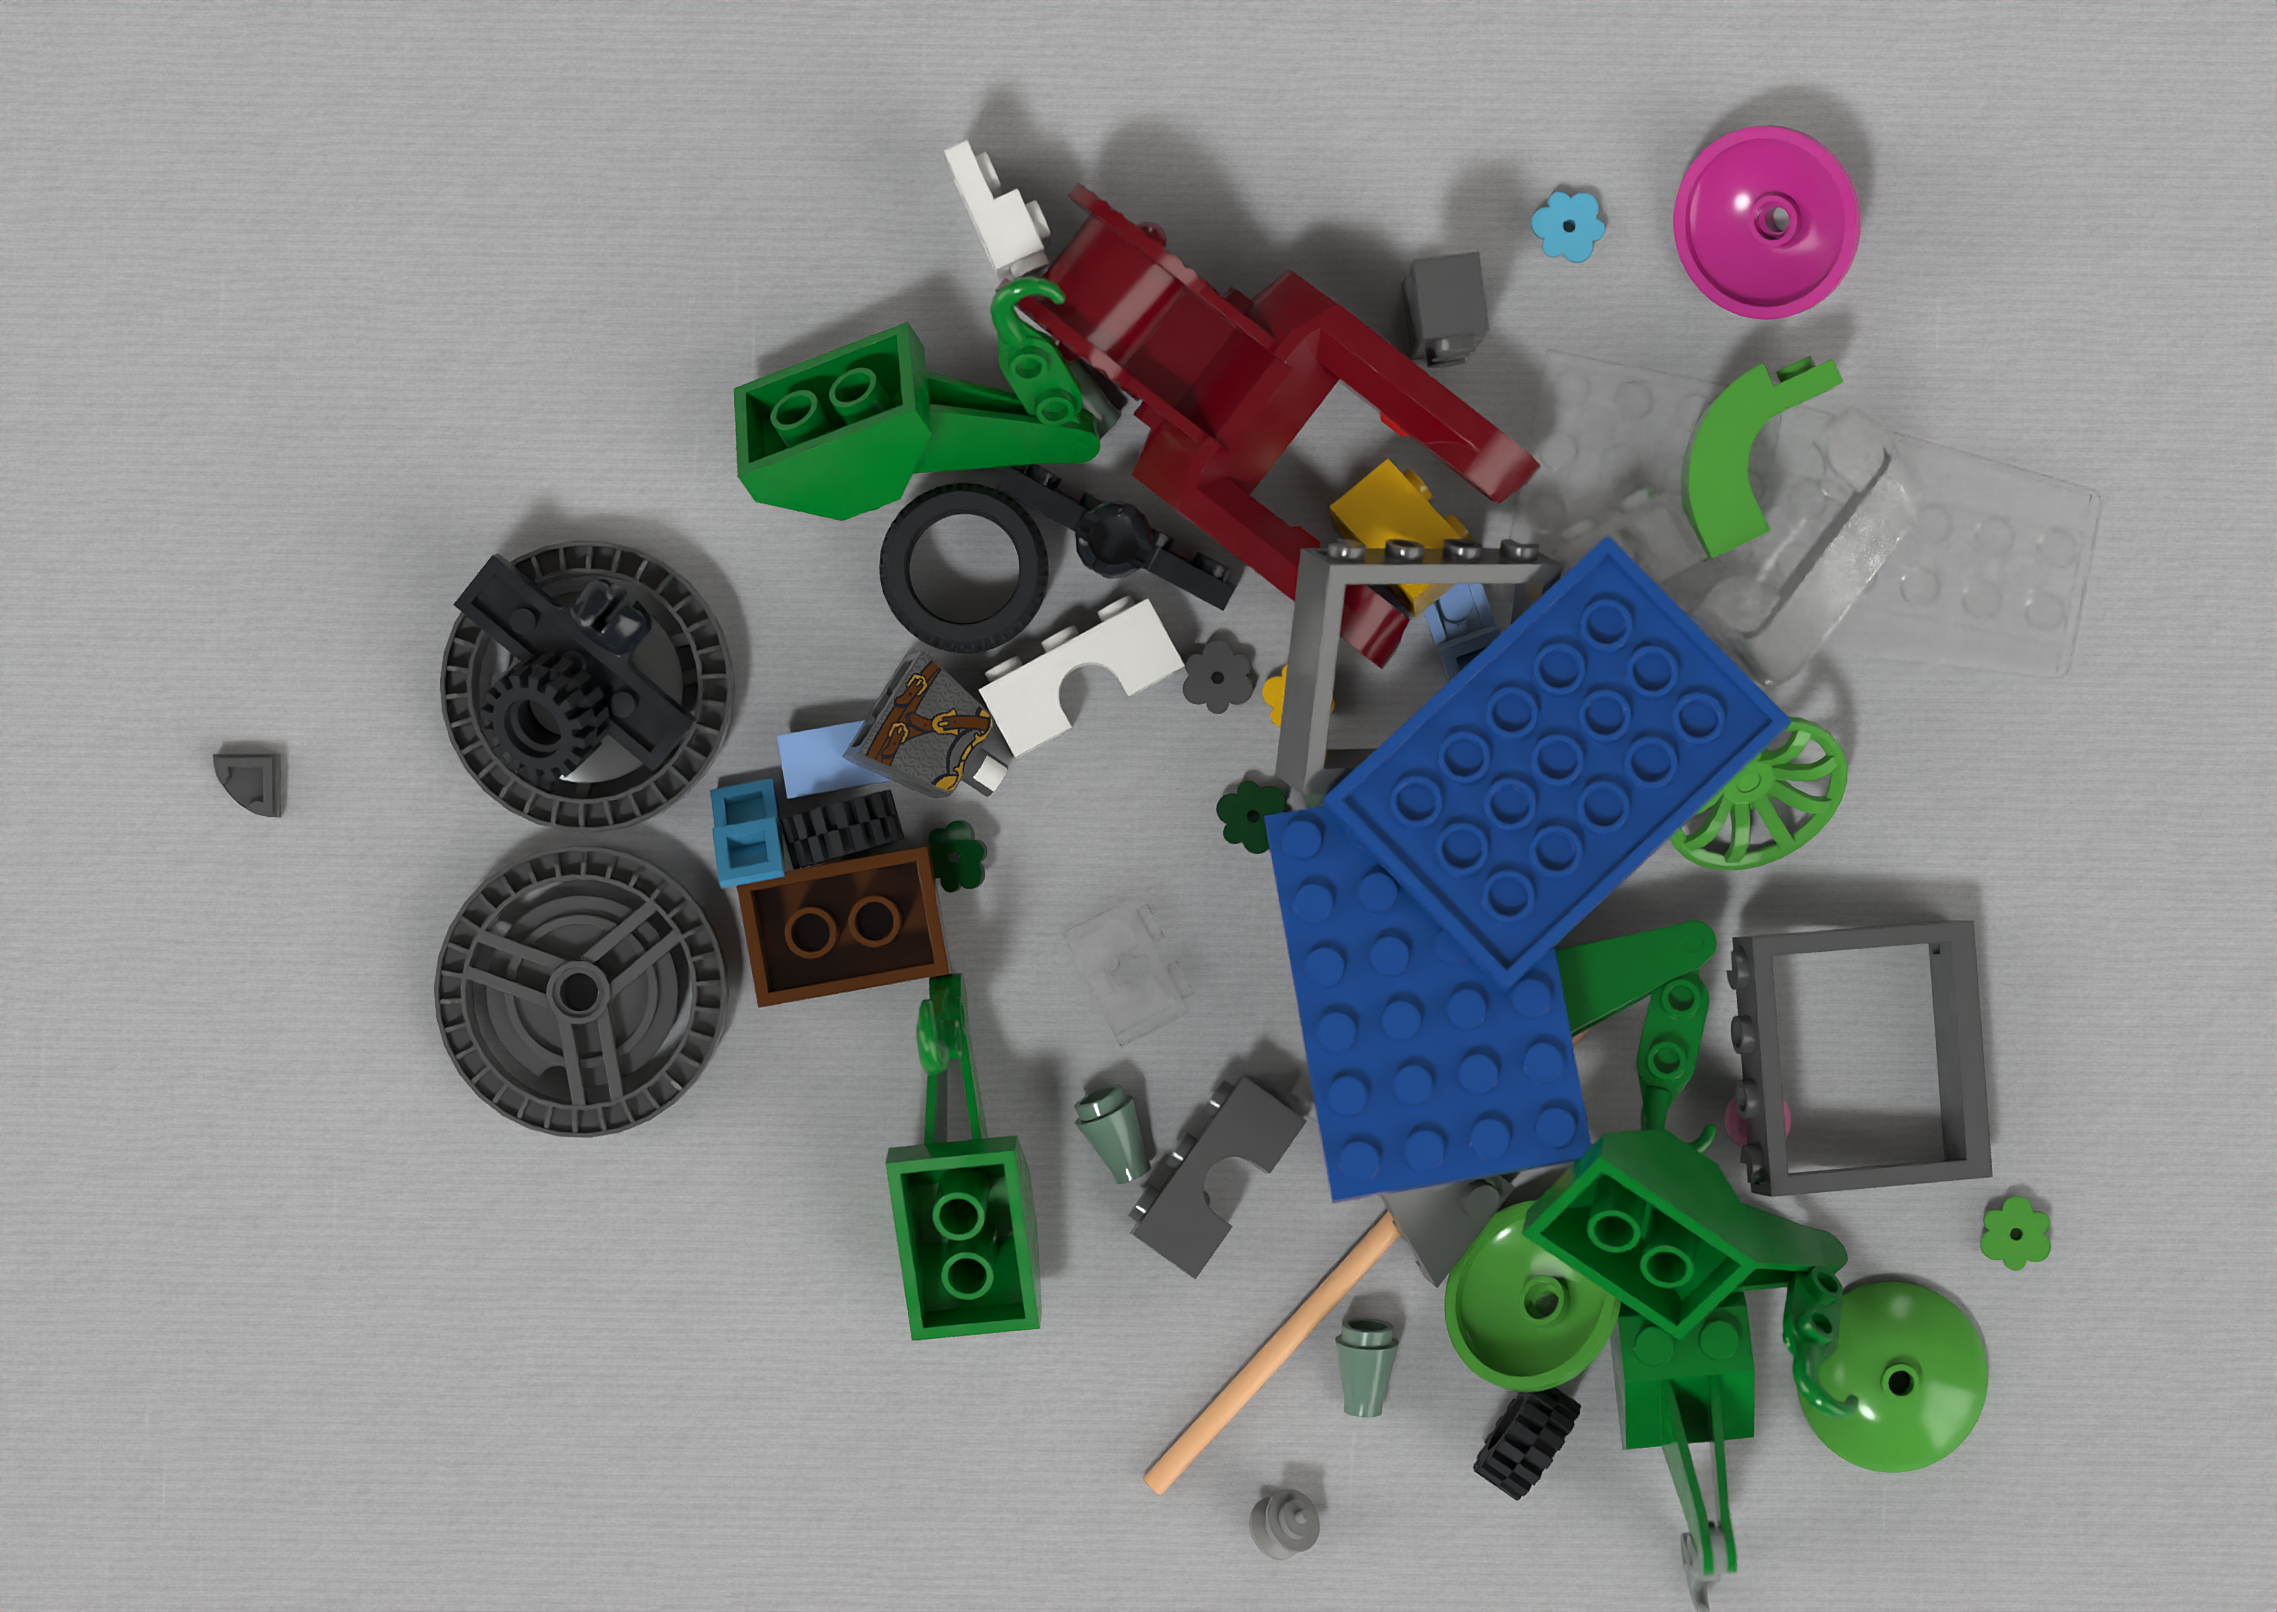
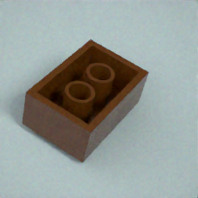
M930 846L786 871L784 877L736 886L758 1008L940 976L953 972Z

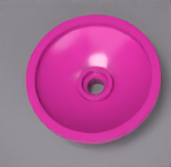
M1762 125L1740 129L1719 138L1704 149L1692 162L1684 175L1676 196L1673 229L1676 248L1684 269L1693 283L1708 299L1723 309L1739 316L1768 320L1802 313L1822 302L1840 285L1847 275L1858 249L1861 213L1857 193L1848 172L1839 159L1825 145L1808 134L1792 128ZM1778 207L1784 209L1789 216V224L1785 230L1777 228L1773 221L1774 212Z

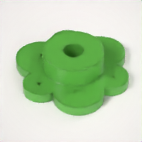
M2012 1196L2004 1201L2001 1210L1991 1209L1985 1213L1983 1224L1988 1231L1980 1239V1249L1987 1258L1991 1260L2003 1259V1263L2008 1269L2018 1271L2024 1268L2027 1260L2030 1262H2041L2050 1254L2051 1242L2048 1236L2044 1234L2050 1227V1219L2043 1212H2033V1207L2027 1199L2021 1196ZM2018 1228V1237L2012 1239L2010 1232L2012 1229Z

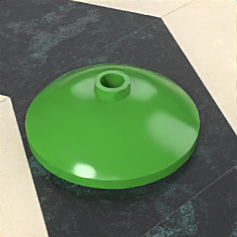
M1537 1200L1514 1204L1493 1215L1450 1271L1444 1299L1445 1322L1453 1347L1464 1364L1472 1372L1489 1383L1517 1392H1535L1550 1389L1569 1381L1581 1373L1594 1361L1608 1342L1621 1307L1619 1299L1522 1235L1527 1210ZM1558 1297V1305L1555 1311L1548 1315L1550 1302Z
M1871 1282L1844 1292L1841 1296L1842 1312L1837 1349L1819 1367L1818 1377L1824 1389L1836 1400L1844 1402L1847 1396L1855 1395L1858 1397L1859 1403L1856 1412L1849 1417L1832 1418L1820 1413L1811 1406L1800 1394L1796 1386L1800 1407L1809 1426L1817 1437L1839 1457L1856 1466L1872 1471L1885 1473L1914 1471L1945 1458L1973 1430L1986 1399L1988 1387L1987 1361L1983 1345L1973 1325L1964 1313L1948 1299L1931 1289L1910 1282ZM1897 1371H1906L1910 1378L1908 1388L1901 1393L1891 1392L1889 1388L1891 1375Z

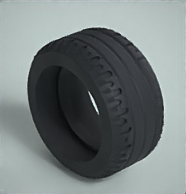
M952 483L922 493L898 513L888 528L882 544L879 574L883 594L889 608L897 620L912 635L934 648L947 652L978 653L1007 643L1022 632L1033 620L1046 593L1049 563L1045 543L1038 526L1030 514L1017 501L989 486L975 483ZM953 515H977L994 522L1010 537L1018 555L1019 576L1011 598L994 615L977 622L957 623L936 616L918 599L911 582L910 562L917 541L934 523Z

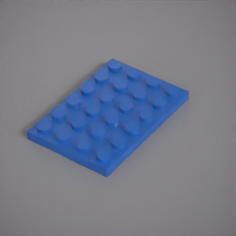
M1607 535L1323 798V805L1496 985L1506 993L1790 726L1792 720Z
M1325 806L1264 816L1332 1204L1572 1163L1581 1159L1592 1146L1555 947L1504 993Z

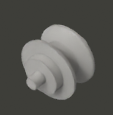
M1284 1489L1272 1497L1263 1498L1254 1505L1250 1513L1249 1527L1252 1538L1257 1547L1270 1558L1277 1560L1290 1558L1298 1552L1310 1549L1318 1539L1320 1532L1318 1513L1309 1498L1297 1490Z

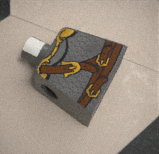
M923 651L904 656L842 756L851 763L935 799L950 796L961 780L988 797L999 786L1008 769L1007 764L981 748L995 725L996 721L993 716L933 658Z

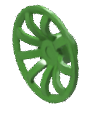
M1788 716L1792 722L1785 731L1793 732L1787 743L1774 751L1767 750V748L1762 751L1696 813L1700 814L1711 807L1710 814L1700 829L1686 836L1682 828H1680L1670 838L1674 848L1687 860L1702 867L1716 870H1744L1774 862L1804 846L1833 817L1846 789L1847 763L1843 750L1832 734L1817 723L1799 717ZM1809 738L1818 743L1826 753L1824 757L1813 763L1793 764L1789 762L1800 755L1806 747ZM1830 773L1826 795L1820 797L1798 790L1786 781H1814ZM1776 797L1789 806L1806 813H1812L1813 815L1805 824L1790 834L1770 800ZM1756 809L1776 843L1759 850L1746 852L1750 836V811ZM1730 811L1732 831L1731 843L1727 852L1723 854L1702 848L1715 839L1726 822Z

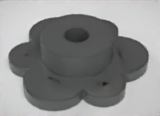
M1223 640L1209 642L1204 647L1202 655L1193 654L1186 659L1185 669L1190 676L1187 677L1183 684L1184 697L1195 705L1206 703L1208 710L1214 714L1224 713L1228 709L1229 703L1240 705L1247 702L1253 693L1252 682L1245 676L1251 668L1249 658L1243 654L1234 655L1231 646ZM1215 672L1222 673L1224 676L1223 682L1220 684L1214 683L1211 678L1212 674Z

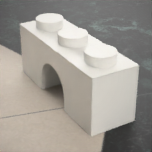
M1128 595L1097 612L1102 623L1080 635L1075 625L1070 626L1041 642L1046 652L1042 656L1023 665L1020 657L1017 655L985 673L990 684L980 688L979 692L1016 759L1072 729L1061 708L1060 690L1066 677L1075 669L1087 665H1095L1109 670L1116 676L1128 698L1184 669V663L1148 598L1136 604L1132 596Z

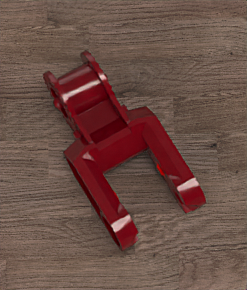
M1080 183L1075 185L1068 194V197L1089 216L1042 276V278L1056 284L1062 290L1066 297L1065 301L1062 304H1056L1047 296L1029 295L1021 298L1015 305L1024 315L1051 335L1067 363H1073L1082 359L1137 402L1139 400L1143 401L1133 415L1147 425L1150 430L1131 475L1294 602L1301 548H1321L1320 541L1301 526L1290 527L1250 495L1337 382H1340L1380 414V421L1400 437L1409 436L1453 473L1492 502L1501 504L1511 494L1525 486L1541 467L1535 458L1495 425L1344 307L1289 269L1251 299L1247 298L1233 286L1230 287L1222 298L1220 296L1221 293L1208 284L1207 280L1197 275L1194 269L1184 264L1178 256L1166 249L1167 238L1164 230L1159 225L1153 222H1142L1135 225L1123 213L1115 210L1107 201L1101 200L1093 191H1089ZM1004 278L995 291L998 292L1003 285L1011 281ZM1345 584L1339 637L1383 670L1397 652L1404 630L1410 619L1365 584Z

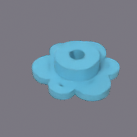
M1555 192L1548 200V207L1537 210L1531 219L1532 231L1536 236L1544 239L1542 250L1545 255L1556 258L1563 254L1568 261L1573 263L1586 261L1593 252V242L1600 240L1605 234L1604 223L1596 218L1599 211L1598 202L1588 193H1578L1570 198L1565 192ZM1565 222L1572 223L1574 231H1565L1563 224Z

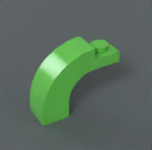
M1811 356L1803 358L1775 372L1780 381L1775 386L1764 363H1761L1728 385L1714 398L1701 415L1690 436L1683 458L1681 497L1687 526L1703 562L1771 531L1756 501L1749 481L1748 461L1751 447L1759 431L1771 418L1834 389L1844 382L1833 359L1815 366Z

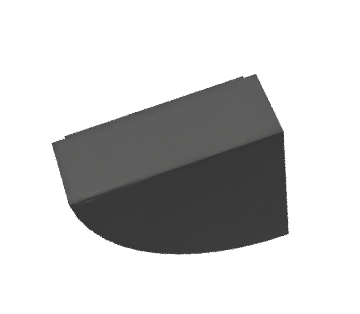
M213 754V764L217 778L238 804L260 816L281 818V754Z

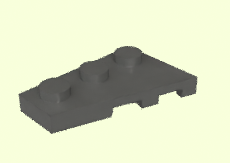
M1500 1175L1385 1194L1380 1195L1392 1215L1394 1219L1392 1223L1399 1235L1408 1243L1417 1258L1416 1264L1423 1276L1438 1288L1515 1187Z

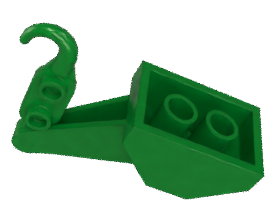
M1029 276L1014 279L1003 285L994 295L990 314L993 325L997 330L999 367L1015 393L926 371L925 348L908 321L735 387L734 409L737 475L739 480L755 502L844 521L900 500L912 475L916 473L1045 463L1079 464L1092 460L1097 456L1101 447L1098 421L1091 412L1082 409L1083 394L1080 383L1054 340L1048 334L1035 329L1020 319L1015 311L1017 301L1023 297L1044 295L1056 304H1062L1066 298L1065 294L1056 284L1044 278Z
M1690 920L1672 926L1555 950L1572 1038L1650 996L1636 1056V1070L1643 1103L1640 1113L1641 1130L1665 1129L1668 1109L1688 1083L1695 1069L1709 1008L1708 990L1699 978V970L1710 961L1717 945L1713 930L1701 921ZM1707 1124L1701 1135L1687 1144L1703 1154L1713 1143L1717 1132L1716 1126Z
M963 973L929 977L930 999L922 1000L920 1003L916 1027L920 1063L923 1071L927 1074L924 1144L891 1147L888 1149L885 1162L912 1341L1040 1329L1042 1301L1038 1227L1030 1169L1018 1135L988 1138L969 1029L967 994ZM960 1058L972 1140L947 1142V1070L949 1069L951 1059Z
M1667 1129L1605 1132L1585 1152L1583 1157L1578 1159L1527 1210L1522 1231L1523 1236L1678 1340H1681L1730 1293L1787 1287L1782 1322V1339L1787 1350L1793 1355V1379L1800 1394L1820 1413L1832 1418H1847L1856 1412L1859 1403L1857 1396L1849 1395L1844 1402L1838 1401L1824 1389L1818 1377L1819 1367L1836 1351L1838 1344L1843 1288L1835 1274L1848 1261V1255L1842 1243L1825 1230L1801 1225L1742 1203L1717 1163Z

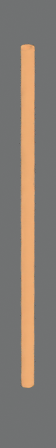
M1591 1028L1572 1038L1573 1047ZM1389 1211L1142 1478L1158 1495L1161 1496L1400 1237L1392 1223L1394 1219Z

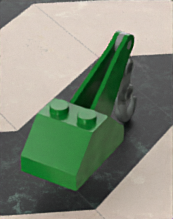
M1744 1291L1733 1292L1727 1295L1681 1340H1678L1621 1302L1618 1319L1610 1336L1622 1450L1662 1447L1690 1532L1681 1533L1680 1543L1689 1591L1697 1612L1710 1611L1707 1581L1721 1580V1574L1737 1573V1553L1729 1510L1724 1441L1754 1437L1755 1369ZM1710 1443L1717 1527L1714 1521L1707 1520L1706 1509L1688 1444Z

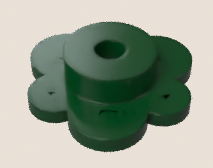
M1244 781L1238 786L1237 794L1230 793L1221 797L1217 803L1216 812L1219 819L1226 824L1223 829L1224 839L1230 844L1242 842L1245 849L1253 854H1262L1268 851L1269 844L1264 816L1278 814L1284 810L1286 799L1283 792L1274 786H1266L1259 789L1255 782ZM1255 810L1258 812L1259 819L1257 822L1252 823L1247 819L1249 811Z
M956 820L949 823L946 829L936 828L932 830L929 834V844L932 847L931 854L936 879L940 878L942 888L946 892L952 893L959 891L961 887L965 889L979 887L985 879V869L981 862L987 856V847L983 841L975 840L972 826L964 820Z

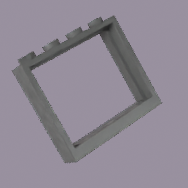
M1338 539L1337 544H1329L1328 548H1301L1275 776L1302 794H1329L1377 749H1326L1345 584L1516 583L1511 625L1561 579L1563 564L1540 553L1538 544H1520L1512 539L1501 540L1500 548H1482V544L1464 539H1446L1443 541V548H1425V545L1420 542L1406 539H1388L1385 541V548H1366L1364 543L1348 539Z
M1947 920L1732 937V970H1726L1731 989L1736 990L1738 1016H1734L1731 1022V1040L1735 1052L1741 1054L1743 1080L1737 1082L1735 1096L1738 1113L1742 1119H1746L1747 1144L1742 1146L1740 1163H1744L1747 1166V1179L1751 1186V1193L1777 1197L1993 1177L1974 920ZM1928 944L1944 1159L1788 1173L1772 956Z

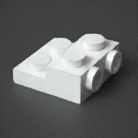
M968 140L943 150L950 174L999 284L1004 278L1010 281L1029 276L1042 278L1050 265L1044 248L1052 245L1050 230L1037 201L1034 200L1024 204L1018 189L1003 195L1000 189L1001 184L986 151L974 156Z

